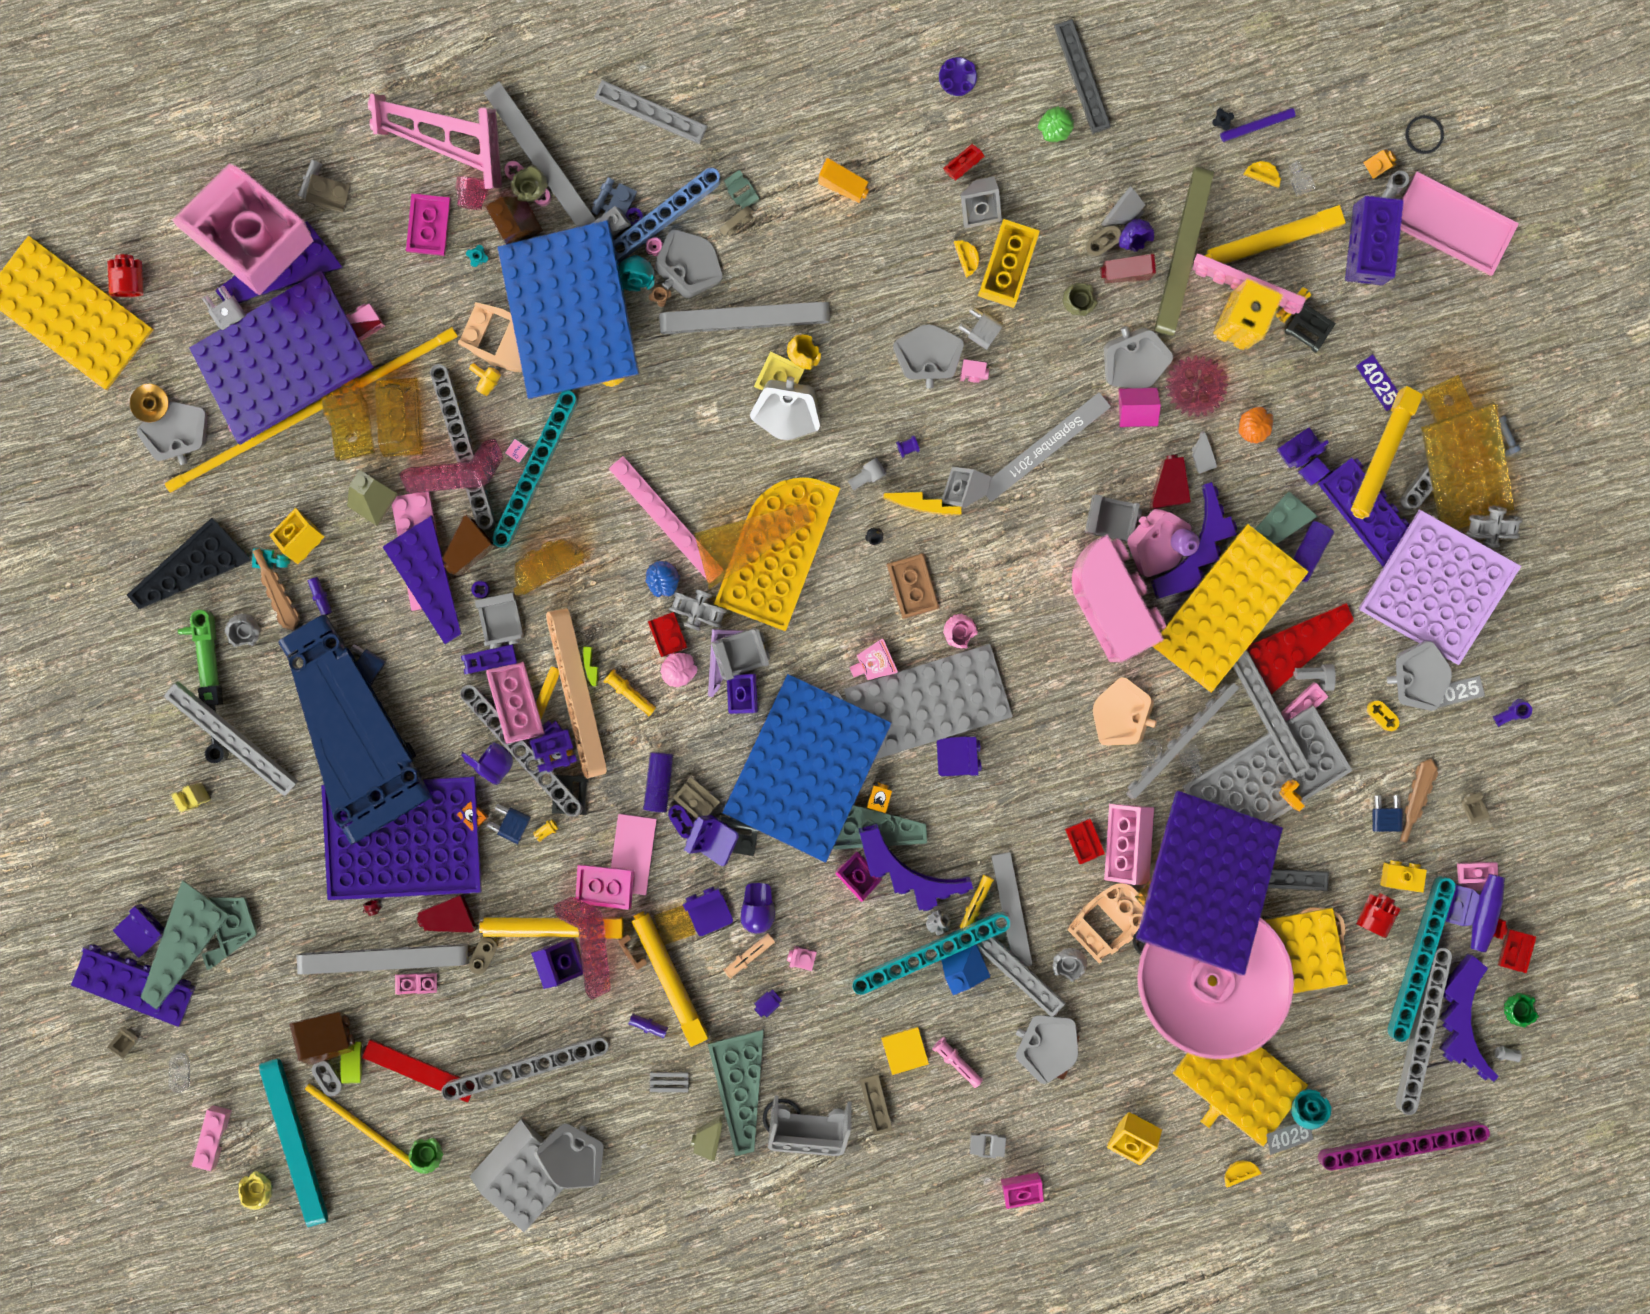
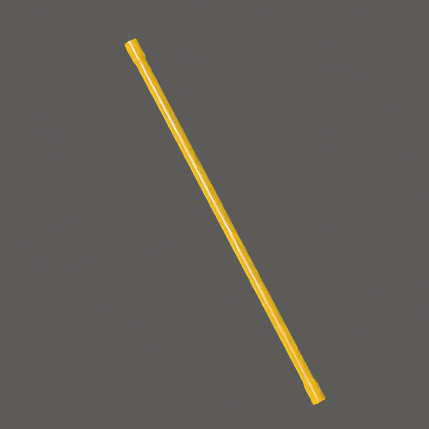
M451 327L443 331L433 339L292 414L243 444H237L186 473L165 482L167 490L171 493L181 488L191 480L436 347L450 342L458 337L454 328Z

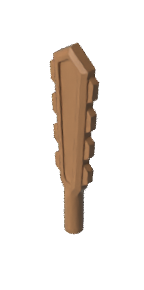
M260 548L253 551V554L261 568L262 577L260 580L267 588L265 592L268 598L272 600L271 606L277 612L276 618L278 623L283 628L294 631L300 621L298 618L299 613L296 608L292 607L290 597L285 594L286 589L284 585L279 583L277 572H273L267 565Z
M1433 759L1420 762V765L1416 768V779L1413 780L1411 785L1413 790L1408 796L1409 805L1405 806L1404 810L1406 823L1400 841L1407 843L1413 824L1422 816V807L1426 806L1428 801L1427 794L1431 793L1433 788L1432 782L1438 776V767Z

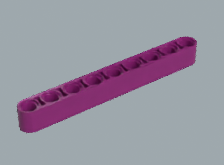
M1470 1121L1324 1149L1319 1152L1318 1161L1327 1170H1338L1484 1142L1489 1138L1490 1131L1481 1122ZM1481 1127V1133L1475 1135L1476 1129ZM1463 1131L1462 1137L1457 1139V1133ZM1444 1134L1443 1141L1438 1142V1137ZM1425 1138V1144L1419 1146V1141ZM1407 1142V1146L1404 1149H1400L1401 1143ZM1388 1145V1150L1385 1153H1381L1382 1147ZM1369 1149V1154L1365 1157L1362 1156L1363 1151ZM1351 1152L1350 1158L1344 1160V1155ZM1332 1156V1161L1325 1164L1326 1157Z

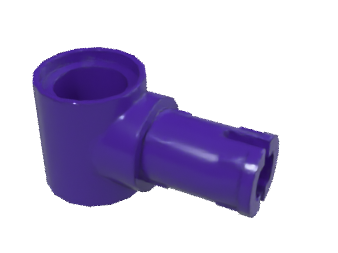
M1516 699L1511 706L1507 707V710L1492 717L1496 725L1500 727L1513 719L1516 721L1530 717L1533 709L1526 700ZM1526 705V710L1518 713V707Z

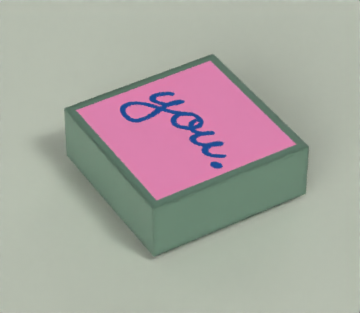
M514 438L504 454L518 464H521L531 449Z

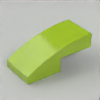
M584 647V665L588 679L592 686H598L599 667L592 666L593 647Z
M355 1042V1045H353L354 1051L341 1055L342 1084L361 1083V1042Z

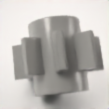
M938 910L927 916L926 926L931 933L936 932V935L939 936L949 930L950 919L945 913L941 914Z

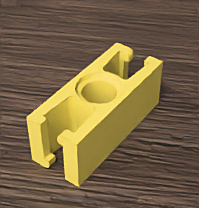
M202 783L187 786L181 792L171 795L180 812L199 807L198 805L211 800Z

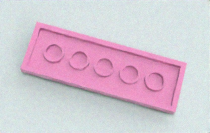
M1197 254L1194 260L1192 270L1201 277L1209 276L1218 284L1223 285L1226 283L1233 290L1248 278L1283 294L1279 306L1284 307V310L1288 313L1295 314L1296 312L1299 314L1306 298L1203 255Z
M430 491L396 497L392 503V509L398 536L430 516H433L434 527L437 533ZM407 586L411 610H421L422 608Z

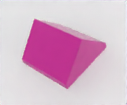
M1157 388L1118 389L1119 427L1158 426L1161 403Z
M857 851L835 870V874L861 902L883 880L881 877L870 876L867 862Z
M1038 1172L1000 1179L1006 1209L1044 1202L1042 1181Z

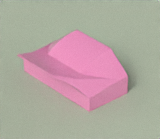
M1457 863L1458 883L1464 887L1480 891L1483 889L1489 874L1498 876V863Z

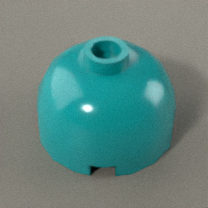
M634 255L624 259L619 264L618 268L623 289L638 292L641 291L640 288L646 287V290L654 286V269L646 259Z
M1308 1089L1301 1091L1295 1097L1291 1106V1113L1295 1122L1302 1128L1309 1130L1322 1127L1327 1123L1332 1114L1329 1100L1327 1098L1324 1099L1320 1095L1321 1093L1316 1090Z

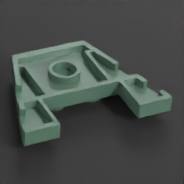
M207 897L230 914L216 932L220 948L202 953L207 970L216 966L258 934L246 897Z

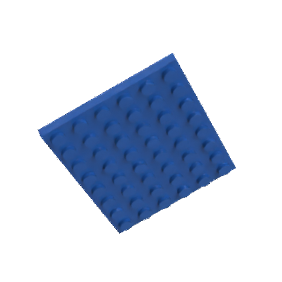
M608 220L498 246L528 399L640 374Z
M787 674L722 813L826 863L892 723Z

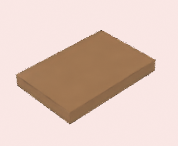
M923 553L886 564L902 619L939 609Z

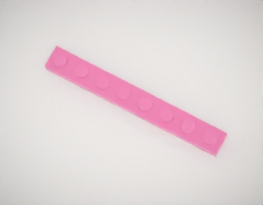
M623 456L608 468L710 584L724 572L721 566Z

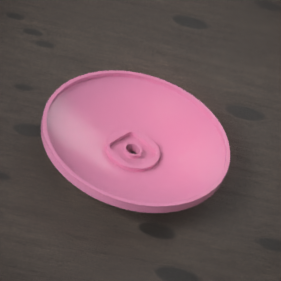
M1261 918L1259 919L1245 976L1148 943L1145 944L1140 956L1138 989L1143 1008L1149 1020L1167 1041L1195 1056L1226 1059L1238 1057L1259 1048L1278 1031L1288 1014L1292 1001L1294 981L1289 955L1276 932ZM1210 975L1215 976L1217 979L1215 986H1210L1207 982Z

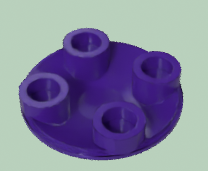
M962 57L946 60L939 71L941 87L945 92L953 96L966 95L974 88L977 81V72L974 64Z

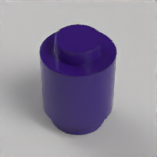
M772 989L754 1003L756 1006L754 1010L761 1018L763 1016L767 1018L780 1006L783 1000Z

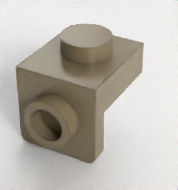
M1482 792L1467 794L1461 804L1471 825L1490 818L1482 801Z
M121 1027L119 1029L120 1032L107 1047L109 1051L122 1060L138 1042L137 1033L129 1027L127 1029Z

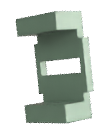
M740 170L724 180L728 193L742 209L746 206L751 207L759 201V197L755 194L756 191L747 178L744 179ZM747 184L750 186V189L745 191L737 198H734V193L742 189Z

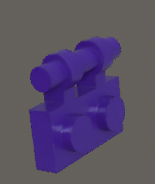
M568 730L530 740L535 760L541 758L544 760V764L537 765L539 773L544 771L550 772L554 768L560 766L567 767L570 766V763L577 762L575 754L567 756L566 751L573 749ZM560 753V759L550 761L549 756Z

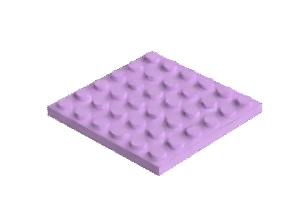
M1419 509L1358 609L1418 643L1427 640L1433 642L1443 657L1459 665L1521 566Z

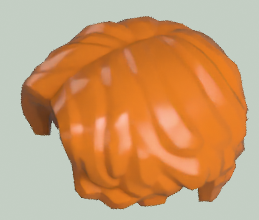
M1263 407L1248 410L1241 415L1238 429L1240 436L1250 443L1257 444L1263 442L1271 435L1274 421L1273 415L1271 413L1267 414Z

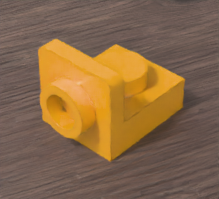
M1295 780L1287 781L1282 785V790L1279 794L1294 810L1301 811L1305 807L1301 802L1303 799L1294 791L1300 784Z

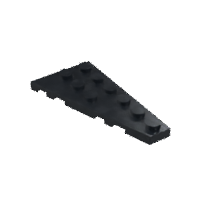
M211 518L126 596L138 609H144L249 563L252 559L216 519Z

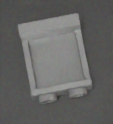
M1097 494L1092 495L1085 533L1102 537L1108 535L1111 539L1119 538L1121 541L1127 542L1128 537L1137 528L1135 527L1136 521L1141 517L1142 509L1139 508L1140 504L1105 498Z
M515 593L475 601L484 634V646H490V649L502 647L501 643L509 642V645L520 643V639L524 638Z
M751 628L711 642L722 679L727 681L743 672L761 666H769L768 660H770L767 649H764L763 642L765 640L761 631Z

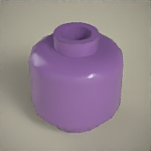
M1188 529L1177 530L1172 535L1170 541L1173 550L1183 556L1193 555L1199 548L1200 543L1198 536Z

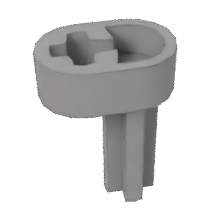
M1322 664L1321 667L1295 668L1293 674L1296 680L1320 679V687L1323 691H1333L1335 689V667L1333 664Z

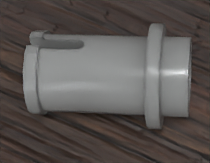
M1503 1045L1495 1049V1057L1500 1061L1504 1059L1518 1063L1521 1061L1522 1054L1520 1050L1508 1049Z

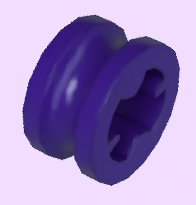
M631 208L626 213V218L631 223L630 226L635 225L643 218V214L638 208ZM638 213L637 216L640 217V219H635V221L632 222L630 215Z
M477 581L472 585L471 592L477 598H485L490 593V587L484 581ZM478 585L485 586L484 594L476 592Z

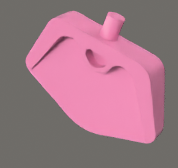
M1157 508L1147 517L1139 519L1140 525L1127 540L1139 573L1146 577L1172 569L1179 563L1182 555L1171 547V537L1179 529L1191 531L1189 523L1170 512Z

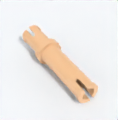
M767 933L741 956H736V960L723 969L724 972L731 979L743 968L746 969L750 962L775 943L774 939ZM764 944L760 949H758L754 954L751 955L753 951H755L758 947ZM748 957L744 962H742L738 967L735 968L736 965H738L742 960Z

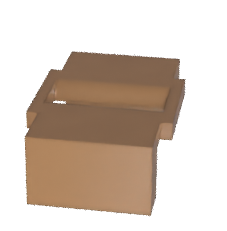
M626 934L617 942L634 968L639 970L647 962L643 958L637 962L634 960L624 945L631 940L629 935Z

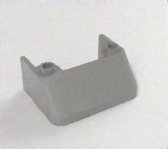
M774 1096L768 1148L772 1151L840 1156L844 1154L851 1132L852 1102H847L845 1111L834 1109L828 1114V1117L790 1114V1108L785 1104H778V1096Z

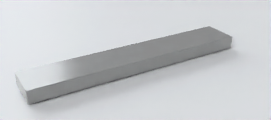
M601 80L594 96L598 101L699 145L708 128L705 124L604 80Z
M1011 853L991 855L1001 909L1010 919V927L1006 930L1009 949L1023 964L1030 966L1032 965Z
M980 926L978 929L981 934L988 932L984 926ZM991 937L977 944L979 950L1052 1018L1066 1004L998 939Z

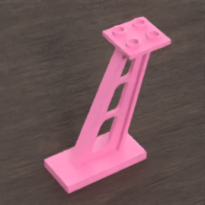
M370 94V99L368 100L369 110L372 111L370 127L374 134L389 135V132L470 165L484 171L485 189L502 188L496 109L480 108L479 124L386 102L385 95ZM388 113L412 119L414 130L390 122L388 120ZM419 122L442 127L445 131V142L422 134L419 130ZM454 130L476 136L480 141V155L455 147L450 141V131Z

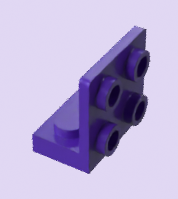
M1308 427L1276 450L1289 468L1293 466L1298 468L1311 460L1310 456L1314 457L1325 451V446L1329 444V441L1319 442L1310 427Z
M142 904L134 906L129 911L130 914L113 929V932L138 958L163 936L165 930Z

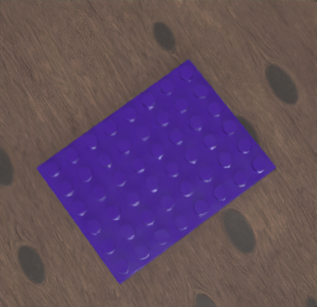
M323 271L317 272L252 310L243 319L224 330L220 329L189 347L236 442L240 445L373 368L366 351Z
M476 777L423 779L433 796L432 798L353 845L348 841L340 825L334 821L325 787L321 785L327 900L481 893L479 828L477 827ZM376 790L374 792V799L379 801L381 793ZM470 801L472 802L473 831L463 822L465 814L462 809ZM343 810L341 812V819L345 821L348 818V814ZM459 812L463 814L462 820L457 816Z
M1176 791L1136 940L1245 976L1283 828L1187 793Z

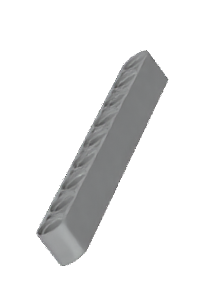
M497 82L483 93L493 108L496 109V112L530 161L545 175L547 185L576 227L589 225L596 221L502 84Z
M829 302L678 311L659 314L661 334L812 325L831 322Z
M437 364L431 368L430 375L473 515L478 527L490 530L495 526L496 520L449 370L443 365ZM438 370L445 371V375L441 379L436 377ZM445 388H450L451 392L448 397L442 396V390ZM455 406L456 413L449 416L447 413L448 408ZM460 424L462 431L459 434H454V426ZM467 443V450L461 453L459 445ZM468 461L473 462V468L470 471H466L464 468L465 463ZM477 479L479 481L478 488L471 489L470 482ZM478 498L485 500L484 506L481 508L476 506ZM484 516H489L490 524L487 526H483L481 523Z
M471 685L464 686L461 689L460 696L469 708L565 814L572 817L579 816L583 810L581 802L553 771L540 773L538 769L532 771L530 763L535 760L532 748L524 740L506 744L501 724L497 728H493L491 725L494 718H499L496 708L476 687ZM472 689L475 695L472 699L468 700L466 692ZM485 703L488 709L485 713L481 714L479 706ZM520 746H525L526 753L523 756H518L517 749ZM542 759L537 760L539 765L544 764ZM546 774H550L552 777V782L548 785H545L542 780ZM560 788L565 791V796L562 799L556 798L555 795L556 791ZM571 803H576L578 810L571 814L568 807Z
M468 944L296 954L297 974L300 975L469 964Z
M1437 946L1412 1026L1396 1096V1107L1406 1115H1412L1418 1109L1452 960L1451 952L1441 946ZM1443 951V958L1438 960L1437 954ZM1438 969L1440 972L1439 976L1433 978L1434 971ZM1435 988V995L1429 997V991ZM1431 1007V1013L1425 1016V1009ZM1423 1026H1426L1427 1031L1424 1034H1421L1420 1029ZM1422 1044V1051L1416 1053V1047ZM1418 1063V1069L1412 1071V1066ZM1414 1082V1087L1408 1090V1084ZM1409 1100V1101H1410L1409 1107L1406 1108V1109H1404V1108H1403L1404 1102Z
M605 1036L593 1037L451 1080L442 1088V1096L449 1101L601 1056L608 1051L609 1040ZM603 1041L606 1048L598 1050L595 1047V1043ZM580 1046L585 1047L587 1054L580 1056L577 1053V1048ZM560 1052L567 1053L568 1060H559L558 1054ZM547 1058L550 1061V1065L548 1067L541 1066L540 1059ZM524 1063L529 1064L531 1071L528 1073L523 1072L521 1065ZM504 1069L512 1071L511 1078L503 1076L502 1072ZM485 1075H491L494 1082L492 1084L486 1083L484 1081ZM467 1080L473 1081L475 1088L468 1089L465 1086V1082ZM448 1086L455 1087V1095L448 1094Z

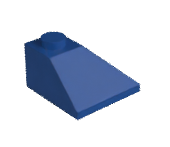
M977 944L941 960L945 979L952 995L966 991L991 977Z

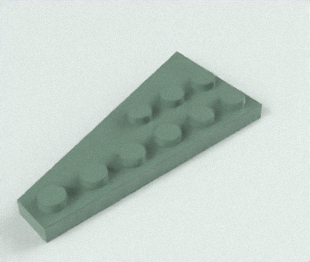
M853 805L833 850L863 848L858 828L873 824L878 825L881 836L887 846L927 843L926 824Z
M182 880L141 995V998L155 1009L161 1006L230 916L229 913L185 880Z
M764 1029L708 1043L735 1156L754 1152Z

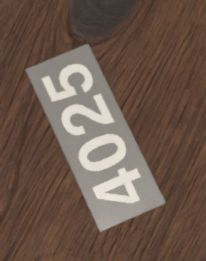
M1480 676L1450 683L1439 707L1485 696Z
M1298 1124L1266 1134L1270 1155L1313 1140L1312 1131L1302 1128Z

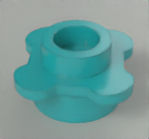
M477 245L476 248L466 251V256L470 258L472 267H477L488 261V256L485 255L482 245Z

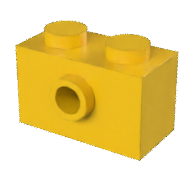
M1390 860V863L1383 864L1381 886L1424 893L1427 870L1421 868L1420 864L1409 863V866H1404L1401 861Z

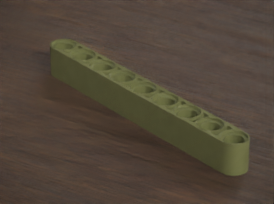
M1194 167L1154 332L1170 336L1175 334L1214 176V171Z

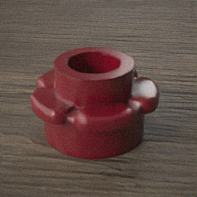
M378 900L367 901L363 904V913H367L368 916L376 915L382 906Z

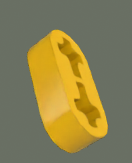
M1375 700L1367 705V713L1382 729L1395 731L1399 727L1398 717L1383 702ZM1373 705L1380 706L1379 711L1382 713V715H1380L1377 712L1373 713ZM1384 717H1386L1387 719H1393V726H1386L1388 722L1384 719Z

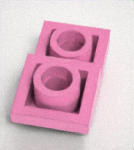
M437 973L395 974V994L437 993Z

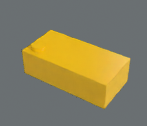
M1003 219L978 297L1012 308L1015 307L1038 239L1039 230Z

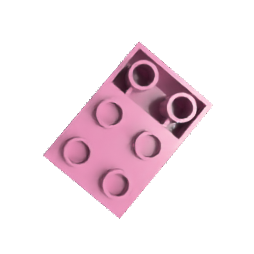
M228 164L173 218L174 224L259 296L313 242L303 220L245 172L232 164Z
M1107 535L1090 543L1077 558L1072 572V588L1074 596L1109 662H1122L1162 641L1163 639L1159 631L1165 629L1166 626L1158 610L1155 607L1146 609L1140 598L1147 594V589L1137 573L1128 575L1122 562L1129 559L1124 545L1119 538L1110 541Z

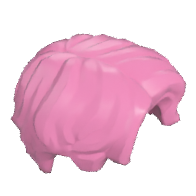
M962 613L953 615L944 625L943 632L949 645L956 648H967L970 638L978 634L972 618Z
M685 653L670 654L661 665L660 672L665 683L674 687L687 685L697 673V666L693 665V657Z

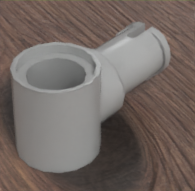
M1397 171L1391 174L1386 190L1381 197L1394 199L1396 194H1399L1402 188L1408 184V174L1404 171ZM1396 175H1400L1403 178L1401 185L1395 183L1394 178Z
M875 458L865 464L861 470L862 472L850 479L848 483L855 490L866 482H876L885 476L887 472L878 458Z

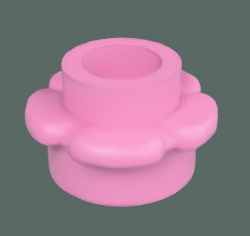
M658 237L650 238L646 241V252L650 255L658 256L664 243Z

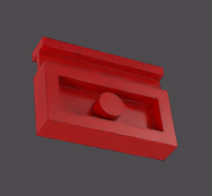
M674 612L648 621L661 657L687 648Z
M1090 818L1064 829L1079 865L1105 855Z
M1507 929L1498 966L1527 974L1536 936Z

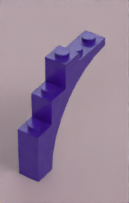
M1212 482L1201 486L1204 497V519L1198 537L1200 542L1199 548L1193 555L1187 556L1176 568L1164 576L1151 581L1156 599L1196 588L1204 578L1202 570H1199L1198 567L1218 561L1219 556H1221L1219 546L1215 545V541L1236 535L1237 525L1231 517L1223 519L1224 509L1222 504L1218 503V489L1216 486H1213Z
M877 824L858 828L870 876L882 877L889 872L894 892L906 894L913 889L919 910L929 911L934 906H938L936 898L946 899L951 894H965L973 889L970 877L956 879L936 878L909 868L889 850Z
M1467 953L1447 978L1443 997L1451 1004L1439 1019L1444 1022L1442 1026L1451 1034L1439 1049L1444 1052L1442 1056L1451 1063L1453 1060L1459 1064L1462 1061L1471 1069L1475 1067L1478 1070L1476 1074L1485 1081L1490 1079L1495 1082L1499 1076L1488 1066L1480 1054L1471 1026V1008L1474 994L1488 968L1477 958Z

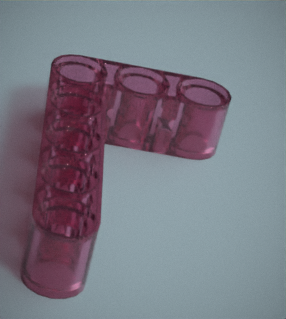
M488 439L480 445L470 462L410 467L401 471L399 476L408 493L481 487L491 480L504 456L497 440Z
M573 896L554 904L556 916L578 928L584 986L587 996L594 1000L610 992V976L602 913L597 908Z

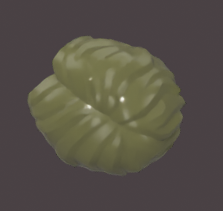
M528 166L525 169H521L513 176L511 181V190L515 195H518L517 199L519 201H535L543 195L547 187L545 175L536 166Z
M1074 283L1063 292V305L1072 315L1087 316L1098 304L1093 295L1094 290L1091 284Z

